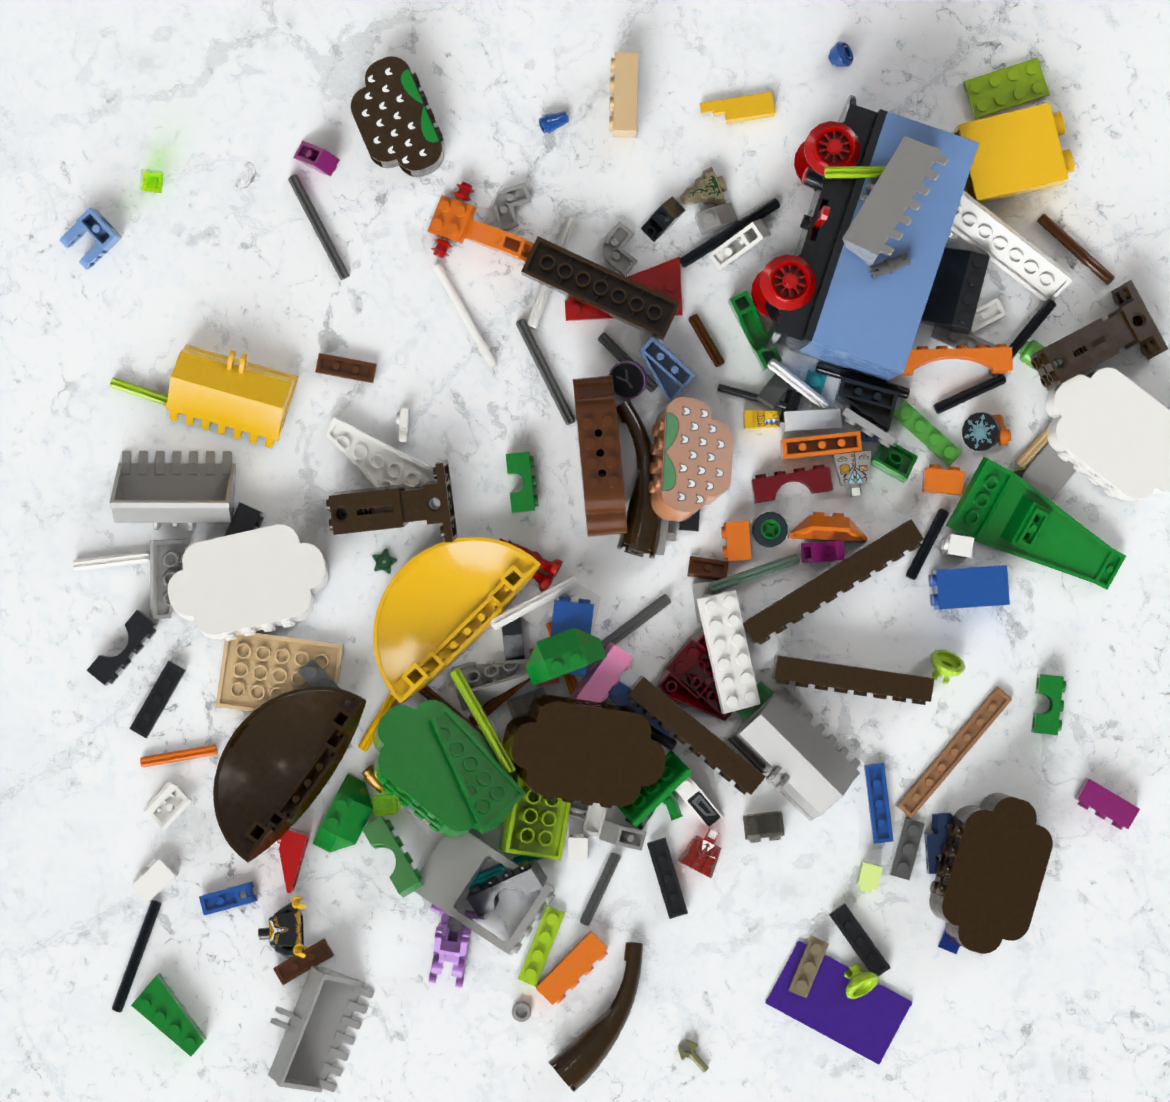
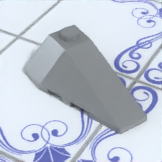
M529 659L506 660L504 663L487 661V664L468 662L451 668V672L457 668L461 669L480 705L530 678L526 670ZM454 683L462 710H468L469 707Z

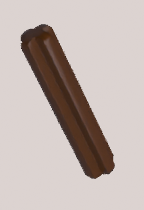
M698 314L692 315L688 319L715 367H720L725 363L723 357Z

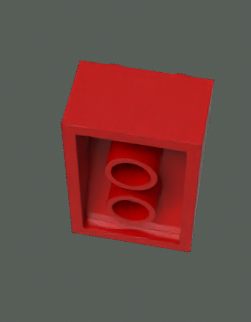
M290 828L277 840V843L280 844L279 853L287 893H292L295 890L311 833Z

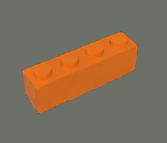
M860 431L788 438L780 441L782 460L862 451Z
M590 931L536 985V989L552 1005L555 1002L559 1004L566 997L564 993L569 988L573 990L580 982L578 979L583 974L586 976L594 968L592 964L596 960L600 962L608 954L606 952L608 947Z

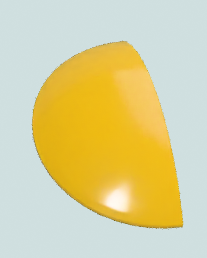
M485 537L456 538L453 542L444 541L423 550L409 560L396 573L384 591L377 608L373 630L374 653L379 672L400 704L407 701L439 676L471 647L491 626L490 620L502 614L539 569L541 563L512 544Z

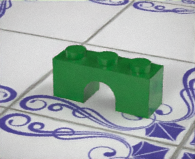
M529 452L506 454L508 475L518 474L524 479L523 488L519 492L510 493L512 513L535 511V507L539 506L538 495L533 493V487H537L536 476L531 474V468L535 467L534 457L530 456Z
M1037 674L1035 693L1045 695L1049 699L1050 706L1044 713H1033L1032 733L1058 735V731L1061 732L1062 720H1059L1060 712H1063L1064 700H1061L1062 692L1065 693L1066 681H1063V676Z

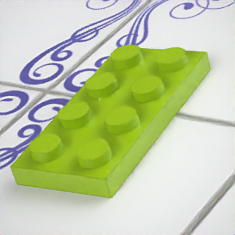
M1038 57L963 82L975 119L1050 95Z

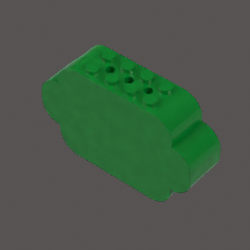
M427 700L419 704L416 709L406 705H398L391 708L382 717L373 734V743L379 752L374 762V775L378 782L383 785V789L388 794H394L398 797L401 805L406 808L409 806L414 810L413 813L420 820L425 819L430 823L429 827L437 833L441 832L450 838H460L466 835L472 828L481 832L430 721L446 705L437 700ZM446 706L500 764L487 739ZM513 807L509 811H507L497 822H495L485 833L491 832L498 828L499 825L511 813Z

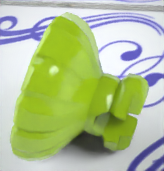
M935 650L930 657L931 663L936 669L932 673V678L937 680L938 676L944 677L943 684L949 683V676H959L966 667L964 661L959 656L947 650Z
M858 963L852 964L850 970L844 973V976L850 980L846 987V995L850 999L864 996L873 990L879 982L877 974L872 972L862 973L861 966Z

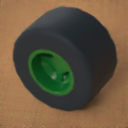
M766 512L754 521L752 534L760 545L775 547L786 539L788 525L780 514Z

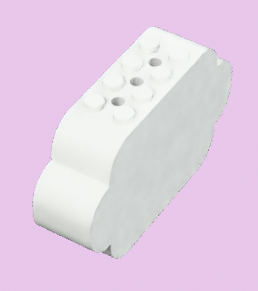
M1102 368L1086 376L1079 374L1049 391L1046 396L1045 407L1053 420L1047 429V439L1050 446L1058 452V456L1066 462L1069 460L1074 464L1073 468L1079 473L1084 472L1089 476L1088 479L1093 484H1100L1104 487L1106 494L1111 497L1115 496L1123 501L1146 498L1150 494L1170 492L1169 409L1114 368Z
M277 524L190 545L183 554V570L176 572L169 580L168 596L172 608L182 618L195 621L196 626L207 637L230 641L237 639V635L252 636L259 630L270 632L276 630V626L283 625V628L294 626V622L306 619L314 608L313 594L320 592L327 584L328 569L321 551L316 546L310 543H301L297 533L291 527Z

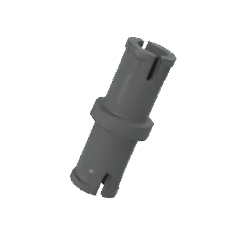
M903 253L892 259L887 258L884 262L868 267L869 273L873 272L871 274L872 279L887 273H894L899 268L911 265L910 258L907 259L909 257L908 254Z

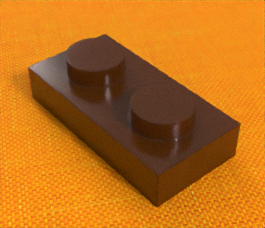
M690 556L687 576L717 581L727 577L729 562Z

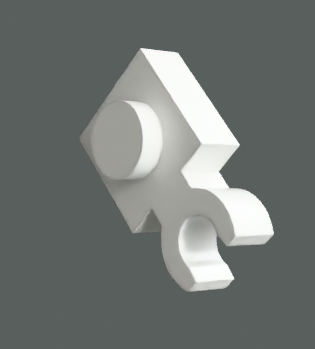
M401 408L400 413L396 415V424H399L400 428L399 442L407 443L409 409Z

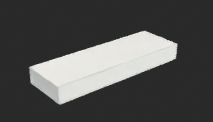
M841 409L784 412L785 432L842 428Z

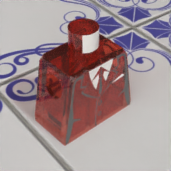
M709 828L704 838L696 834L677 860L712 878L721 851V847L714 844L719 833Z

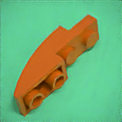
M475 220L471 221L465 236L467 240L526 262L534 243L526 241L522 237Z

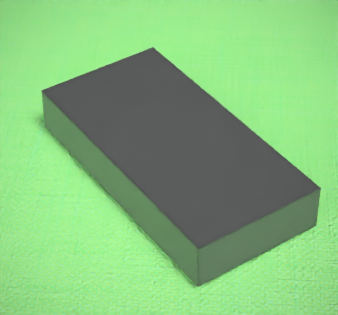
M775 373L759 393L757 400L774 409L791 385Z

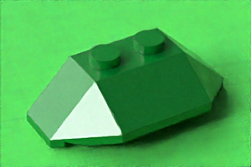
M574 627L537 641L526 665V670L534 686L588 666L607 656L600 638Z
M350 774L346 775L312 844L328 852H333L357 843L362 833L361 828L366 825L373 811L366 782Z

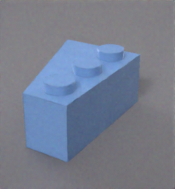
M654 336L639 350L669 403L676 399L697 376Z

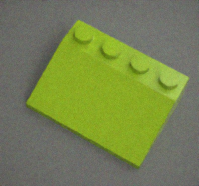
M514 772L512 779L524 790L526 795L514 805L511 813L503 821L499 850L507 853L561 861L571 803L562 801V798H555V800L544 799L543 796L534 793L519 778L518 773Z

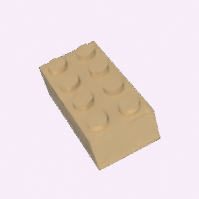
M615 52V58H611L610 74H614V77H610V93H614V97H610L609 112H613V116H609V132H613V137L636 138L639 53Z

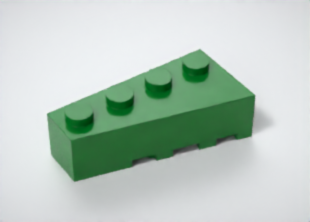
M161 973L155 976L131 1005L190 1057L207 1039L193 1018L187 1013L186 1008L175 996L171 987L165 982Z

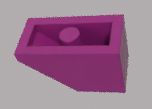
M305 141L301 142L293 157L330 177L340 159L327 150Z

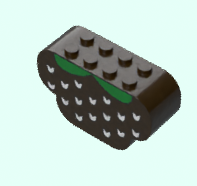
M394 56L385 57L372 63L365 74L366 87L358 90L351 100L352 115L372 161L382 168L400 166L403 172L412 177H422L436 171L444 158L441 144L444 140L439 126L434 127L436 121L431 108L428 110L426 108L429 104L424 91H419L418 89L421 85L416 72L412 74L408 64L401 58Z

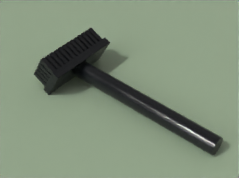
M723 384L718 386L717 391L762 403L757 400L759 394ZM789 389L785 400H780L775 406L782 409L780 423H785L784 412L798 410L802 394L796 392V390Z

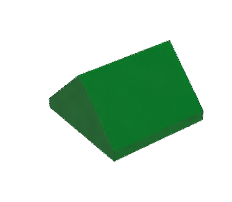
M880 443L871 459V465L904 483L907 481L918 456L899 445L895 447L890 445L887 448Z

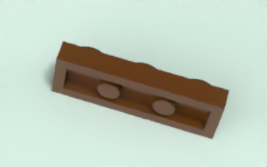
M319 353L315 372L374 383L377 364Z
M325 938L302 951L303 954H306L305 958L299 956L292 957L273 968L282 985L309 971L311 966H317L334 956Z

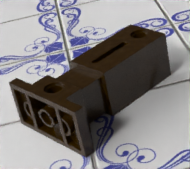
M1132 280L1111 291L1113 301L1119 306V309L1107 315L1109 319L1103 321L1100 318L1029 356L1032 367L1040 375L1041 384L1048 391L1120 353L1119 348L1123 346L1125 349H1128L1139 343L1140 351L1147 360L1168 350Z
M440 460L433 467V476L437 481H428L422 487L405 489L404 484L340 491L329 495V499L326 500L327 510L331 512L329 528L333 530V535L405 527L409 522L427 520V525L443 523V526H440L441 537L445 538V542H453L458 535L448 460ZM434 498L440 500V506L435 505ZM341 508L347 512V516L341 513Z

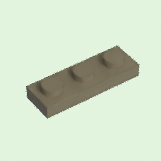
M810 935L788 991L807 998L828 948V942Z

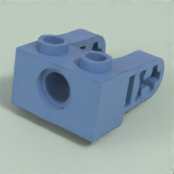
M89 208L60 239V242L66 248H70L87 231L93 236L96 244L79 261L86 270L94 266L123 238L105 217L94 208Z

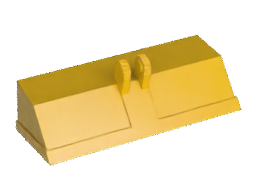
M185 345L184 349L179 353L170 379L166 409L170 410L169 419L177 421L178 414L181 413L186 415L185 424L192 426L194 418L202 419L201 428L204 430H209L211 422L218 424V434L224 435L226 427L234 429L233 437L236 439H241L242 431L250 433V443L256 444L258 436L266 438L265 447L273 448L274 440L279 441L299 376L247 362V354H242L240 360L236 359V351L233 350L230 351L229 356Z

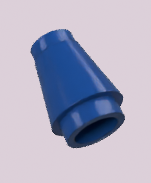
M565 111L542 115V118H539L542 132H548L549 134L569 122Z

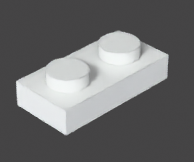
M998 298L976 309L970 331L971 334L1006 317L1007 314Z

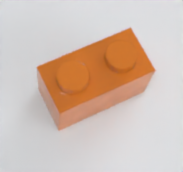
M929 464V468L926 467L923 471L922 492L961 496L963 495L965 471H960V467L949 466L948 469H941V465Z
M749 520L725 522L724 526L721 527V536L726 540V546H722L723 558H727L728 562L752 560Z

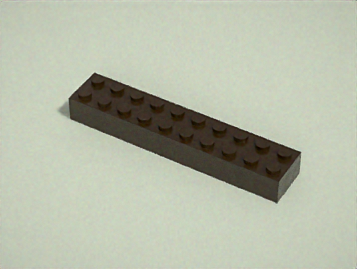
M912 519L906 521L744 621V629L753 643H765L771 639L769 635L773 632L776 634L781 633L787 629L786 624L799 622L804 618L803 614L807 611L809 614L821 608L820 603L824 601L829 603L838 597L836 595L838 592L842 591V593H845L855 587L853 585L854 582L859 581L860 583L870 578V572L874 570L879 572L888 566V561L892 560L894 562L904 557V551L908 550L910 552L921 546L920 542L924 538Z

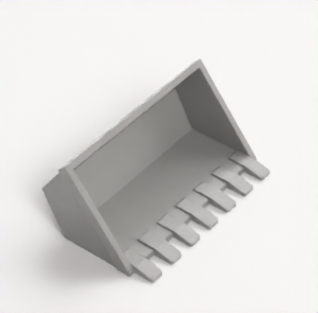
M122 451V463H118L109 502L114 522L153 523L154 530H159L161 523H172V527H177L178 523H189V530H194L196 523H231L234 513L236 464H232V452L223 451L222 464H215V452L206 451V464L198 463V451L189 452V463H182L181 451L172 452V463H165L164 451H156L155 463H148V451H139L138 463H131V451Z

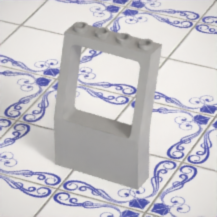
M470 832L460 838H450L444 835L420 870L423 877L421 879L423 886L414 892L508 955L517 954L522 947L520 942L524 936L528 937L533 930L532 924L535 920L538 921L544 913L542 909L546 903L550 904L554 899V891L556 889L546 883L542 889H539L540 894L510 939L505 942L457 909V905L490 857L508 869H515L519 865Z

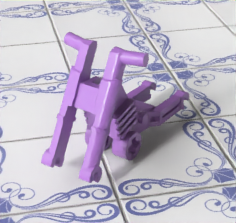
M432 904L430 911L442 914L441 923L436 926L433 960L428 982L436 984L437 974H442L444 961L452 962L451 976L457 977L455 987L462 988L471 929L462 925V930L458 929V932L451 931V928L448 927L450 915ZM465 910L464 914L471 919H484V915L478 917L475 911Z

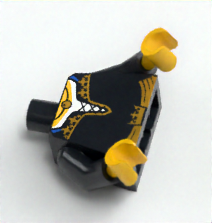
M295 896L292 902L285 905L274 913L273 917L269 918V928L258 929L259 940L269 939L270 946L275 952L286 958L297 956L305 958L306 954L302 953L304 948H307V946H304L303 914L298 910V908L304 909L306 907L305 904H300L304 897Z

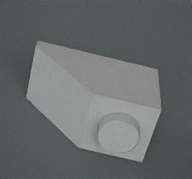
M731 203L715 206L695 215V220L702 235L738 221Z
M604 820L599 839L614 845L641 851L647 832Z

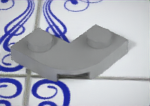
M526 182L506 188L496 197L493 208L499 229L506 231L519 227L514 208L532 202Z
M619 221L604 241L603 255L612 267L626 276L638 261L623 249L635 233Z

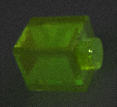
M141 169L140 190L162 193L163 172Z
M394 794L372 796L374 816L398 814V810L402 809L398 801L399 798Z

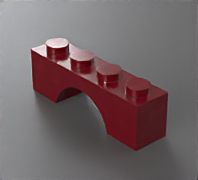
M824 464L812 466L813 470L805 471V467L793 469L794 473L786 474L784 470L774 472V476L767 477L766 474L755 475V479L751 480L754 504L774 501L779 488L788 482H799L805 485L812 494L832 491L830 468H824Z

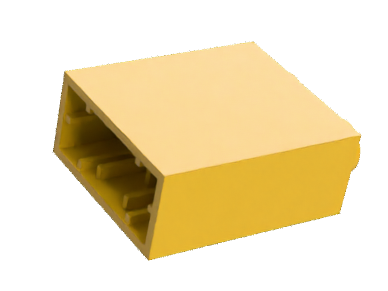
M1050 103L958 124L953 131L955 135L979 142L966 186L968 194L981 204L1063 185L1069 179L1067 173L1075 171L1072 153L1070 149H1061L1058 137L1065 134L1063 116L1060 111L1052 113Z

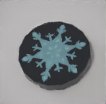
M984 412L970 415L962 427L964 443L975 451H987L992 446H995L1000 438V426L995 417Z

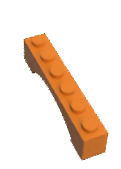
M985 344L975 345V348H968L967 345H957L955 349H948V346L945 345L936 346V349H928V346H918L916 350H911L904 373L898 376H912L917 368L934 361L946 359L972 361L989 368L991 374L1011 373L1013 371L1012 347H1007V344H996L993 348H987Z

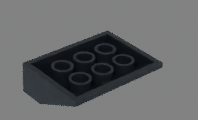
M945 247L921 318V323L968 335L974 321L990 256L974 251Z

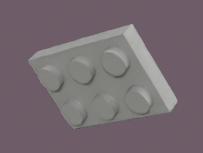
M847 407L842 413L846 417L844 419L846 422L854 427L857 424L863 427L861 431L870 437L876 435L879 437L878 442L887 448L890 445L893 447L897 445L898 440Z

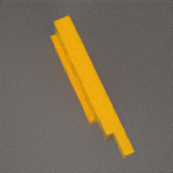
M772 91L700 103L701 114L713 112V116L725 114L726 124L775 116Z

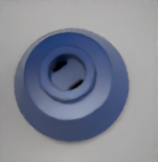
M839 41L830 50L828 58L830 63L836 67H849L853 62V53L847 43Z

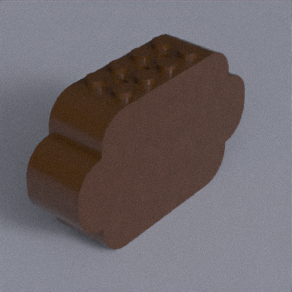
M613 376L573 379L587 536L626 534V506ZM599 473H604L605 476L600 477Z

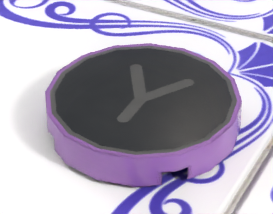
M623 360L615 364L610 370L609 375L613 376L614 393L617 397L633 399L645 390L647 374L639 363Z

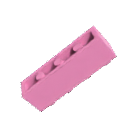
M610 641L604 649L607 657L592 665L569 698L603 703L607 699L611 687L618 684L619 676L630 667L633 657Z

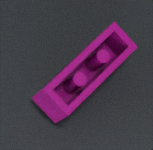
M1088 778L1084 780L1074 797L1079 801L1077 803L1079 806L1086 810L1090 807L1096 811L1094 815L1103 820L1107 817L1112 820L1111 825L1120 830L1122 828L1129 829L1140 811V808Z

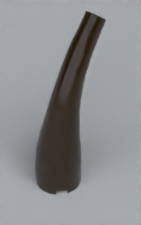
M629 399L616 406V410L622 423H626L636 451L638 472L626 513L627 533L620 534L617 549L625 547L624 552L640 557H643L644 553L650 554L649 558L654 559L659 543L661 518L652 508L651 493H649V483L652 481V474H650V465L653 462V455H651L652 443L639 414Z
M625 943V972L618 993L610 1008L548 1062L573 1092L581 1087L598 1069L617 1041L628 1019L640 979L643 953L642 943Z

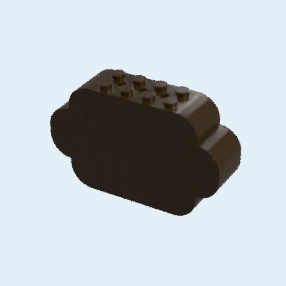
M542 695L536 698L529 706L527 715L517 716L507 724L503 737L505 751L510 759L518 765V775L521 781L534 793L543 796L547 800L562 798V801L574 803V800L581 801V804L590 806L593 803H598L604 808H611L612 805L627 806L637 799L641 786L651 785L660 779L666 761L663 747L651 738L650 723L634 709L628 706L555 695Z
M993 793L985 797L979 807L968 805L960 808L953 816L951 824L947 827L948 836L946 843L942 845L941 860L937 863L935 869L937 874L930 886L929 904L933 914L946 921L945 929L949 939L970 951L981 954L993 952L999 947L1002 939L1008 941L1018 940L1027 933L1030 927L1051 855L1053 840L1046 828L1036 824V811L1029 802L1003 793Z

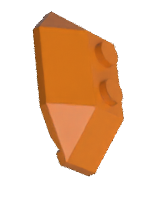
M813 512V515H809L788 534V539L844 540L846 542H867L868 540L866 535L849 517H844V513H833L832 516H825V512Z

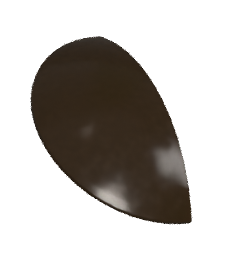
M317 686L295 689L262 704L234 731L217 765L213 787V802L217 822L224 838L230 847L247 863L280 839L321 793L352 741L365 708V699L349 691L334 687Z

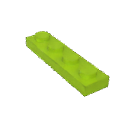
M550 906L546 907L518 980L536 987L565 912Z

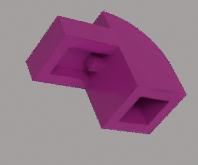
M844 540L801 543L802 563L845 560Z

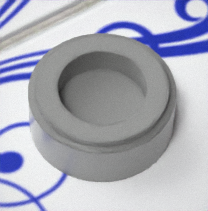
M523 1001L514 1004L512 1008L513 1018L519 1022L527 1021L531 1016L530 1005Z

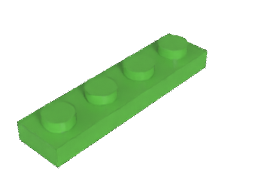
M906 400L894 411L893 417L948 467L962 454L958 447Z

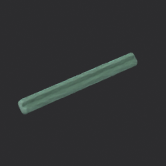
M793 554L709 583L710 591L715 593L800 563L798 554Z

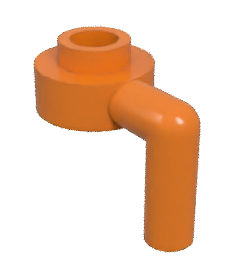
M992 415L1000 426L998 444L999 446H1006L1008 441H1011L1010 429H1006V426H1004L1002 415Z

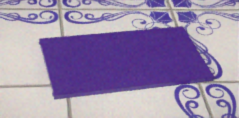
M798 940L765 1003L879 1065L909 1008L912 1006V1001L879 983L873 990L857 999L848 998L846 987L850 980L844 976V973L850 970V967L826 954L823 957L807 998L788 991L806 947L805 943Z

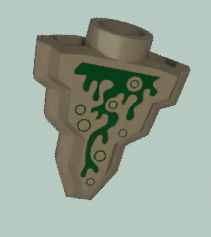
M710 167L704 170L702 176L695 180L694 186L684 191L680 199L682 204L693 205L701 202L705 205L712 203L716 206L726 203L723 192L727 191V186L723 176L717 177L713 168Z

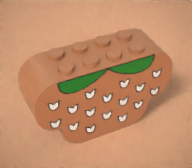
M678 397L672 400L659 413L652 428L654 443L651 446L653 462L650 465L652 481L649 483V493H651L652 508L660 518L681 522L689 519L704 505L714 502L729 488L732 474L733 435L726 424L711 419L709 408L701 400L690 397Z

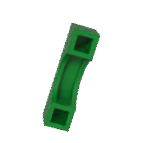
M746 290L730 298L728 303L762 370L769 369L767 364L772 358L781 362L782 359L775 345L769 352L765 351L768 334L759 319L756 307L748 291Z
M380 816L361 828L370 845L375 849L387 848L393 851L396 865L389 878L399 895L404 898L423 886L421 882L423 877L417 868L414 869L411 865L414 861L408 852L405 853L402 846L404 844L398 835L395 837L392 832L395 828L389 819L385 820Z

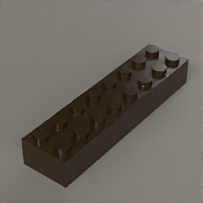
M539 236L521 271V275L661 340H664L681 303Z
M775 655L772 679H776L778 684L789 685V681L795 682V686L808 688L809 684L815 685L814 689L828 691V687H832L834 692L846 694L848 690L854 691L853 695L866 697L867 693H873V698L887 699V696H892L893 701L906 702L907 698L912 699L911 703L926 705V701L931 702L934 678Z
M642 675L627 691L626 694L629 695L628 700L637 708L639 705L644 707L643 713L652 720L656 717L660 721L658 723L659 726L667 732L672 730L675 733L673 736L683 745L688 743L690 745L688 749L697 757H700V755L704 756L705 760L703 762L713 770L716 767L721 770L718 774L728 782L733 780L736 783L734 787L744 795L747 792L752 795L765 779V775Z

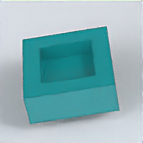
M808 370L804 382L821 395L827 376Z

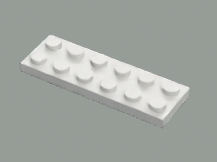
M732 589L698 598L697 603L721 713L726 714L759 705L760 699L736 590Z

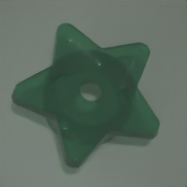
M385 549L381 555H372L376 562L374 571L384 570L390 574L391 565L397 562V559L389 555L388 549Z

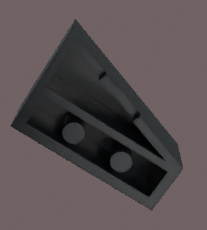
M842 377L839 381L835 400L883 431L888 432L899 392Z

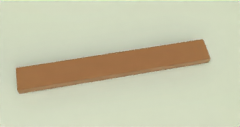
M996 686L896 806L912 819L1011 702L1012 698Z

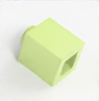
M861 861L856 885L860 886V890L870 893L872 889L877 890L883 867Z

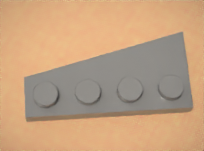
M189 539L150 540L151 619L172 617L173 608L168 596V583L171 577L181 570L183 554L186 546H188Z

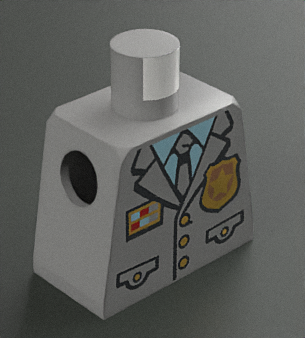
M871 451L834 454L832 459L840 486L849 485L850 497L861 496V484H867L870 481Z

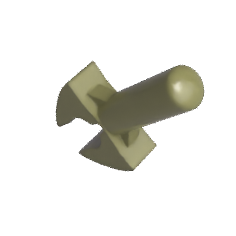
M684 1039L685 1043L690 1046L691 1052L684 1051L678 1045L681 1059L684 1060L685 1057L690 1058L702 1072H706L709 1067L695 1052L698 1044Z

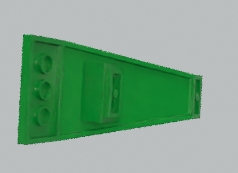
M985 457L980 462L945 525L966 537L974 538V541L1092 582L1108 590L1126 558V555L1111 548L1017 474Z

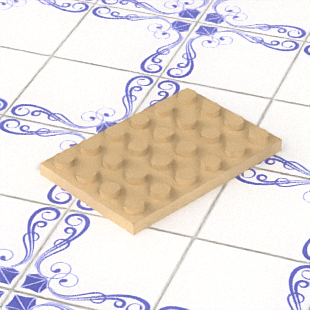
M256 633L252 636L241 634L237 635V639L225 640L215 707L253 712L262 704L283 693L311 687L298 671L312 658L338 685L344 645Z

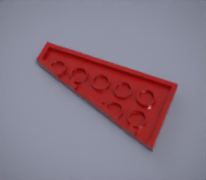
M680 257L627 277L681 302L675 316L683 315ZM573 298L565 301L566 321L616 319Z

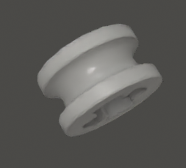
M570 807L571 813L569 817L585 820L584 814L587 813V810Z

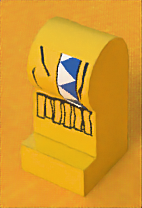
M744 410V429L780 427V411Z

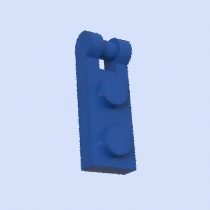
M253 881L199 896L204 916L258 901L257 896L253 892ZM245 890L247 897L241 899L240 891Z

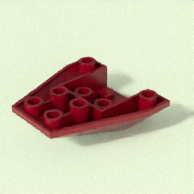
M702 630L690 637L664 666L656 686L670 699L726 721L733 712L721 713L705 635Z

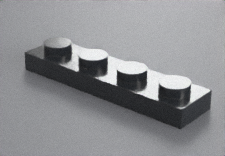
M168 660L129 728L130 730L146 739L149 737L186 670Z
M666 838L648 842L647 846L669 919L688 914Z
M845 903L829 913V916L869 972L880 976L891 968Z

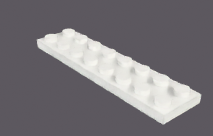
M963 191L951 229L982 254L989 255L991 261L1044 302L1048 299L1054 301L1073 281L1074 276L972 196Z

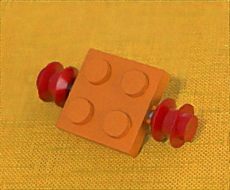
M465 182L457 184L459 190L458 192H453L457 198L456 200L441 196L427 230L430 234L441 237V239L434 240L437 245L435 248H431V250L434 251L433 255L443 259L445 256L449 257L447 249L452 248L451 244L447 241L452 240L463 243L477 209L473 205L464 203V201H471L472 199L469 197V194L475 192L472 189L473 186Z

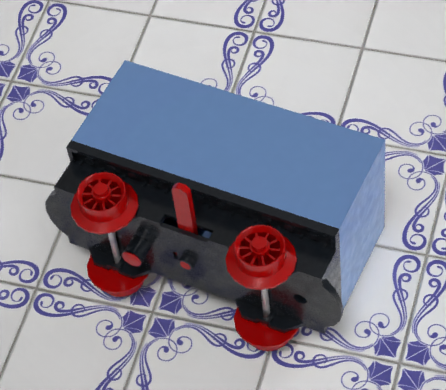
M850 95L847 99L838 122L829 121L821 123L812 129L806 140L799 146L794 158V168L796 175L802 181L801 183L815 191L808 214H804L800 224V228L803 229L794 255L786 254L775 257L767 263L764 270L757 274L752 283L751 297L755 307L761 314L772 321L766 338L765 351L769 352L778 343L790 347V350L886 382L904 373L979 142L882 109L875 112L857 106L856 98L853 95ZM907 136L931 147L941 149L940 155L947 157L949 161L945 166L934 163L931 170L940 174L938 179L934 181L925 178L922 185L929 187L930 192L927 196L916 193L913 200L921 203V207L917 211L910 208L906 209L904 215L912 218L910 225L907 226L898 222L895 230L903 233L902 238L898 241L889 237L886 245L892 247L894 251L890 256L880 252L872 266L884 262L887 258L892 259L903 253L908 254L909 257L907 259L910 258L911 265L899 268L894 273H887L872 279L871 274L873 272L869 273L868 270L870 266L847 249L842 238L864 204V201L859 197L861 194L869 195L871 192L866 188L867 184L875 185L879 178H825L824 169L825 167L887 166L901 141Z

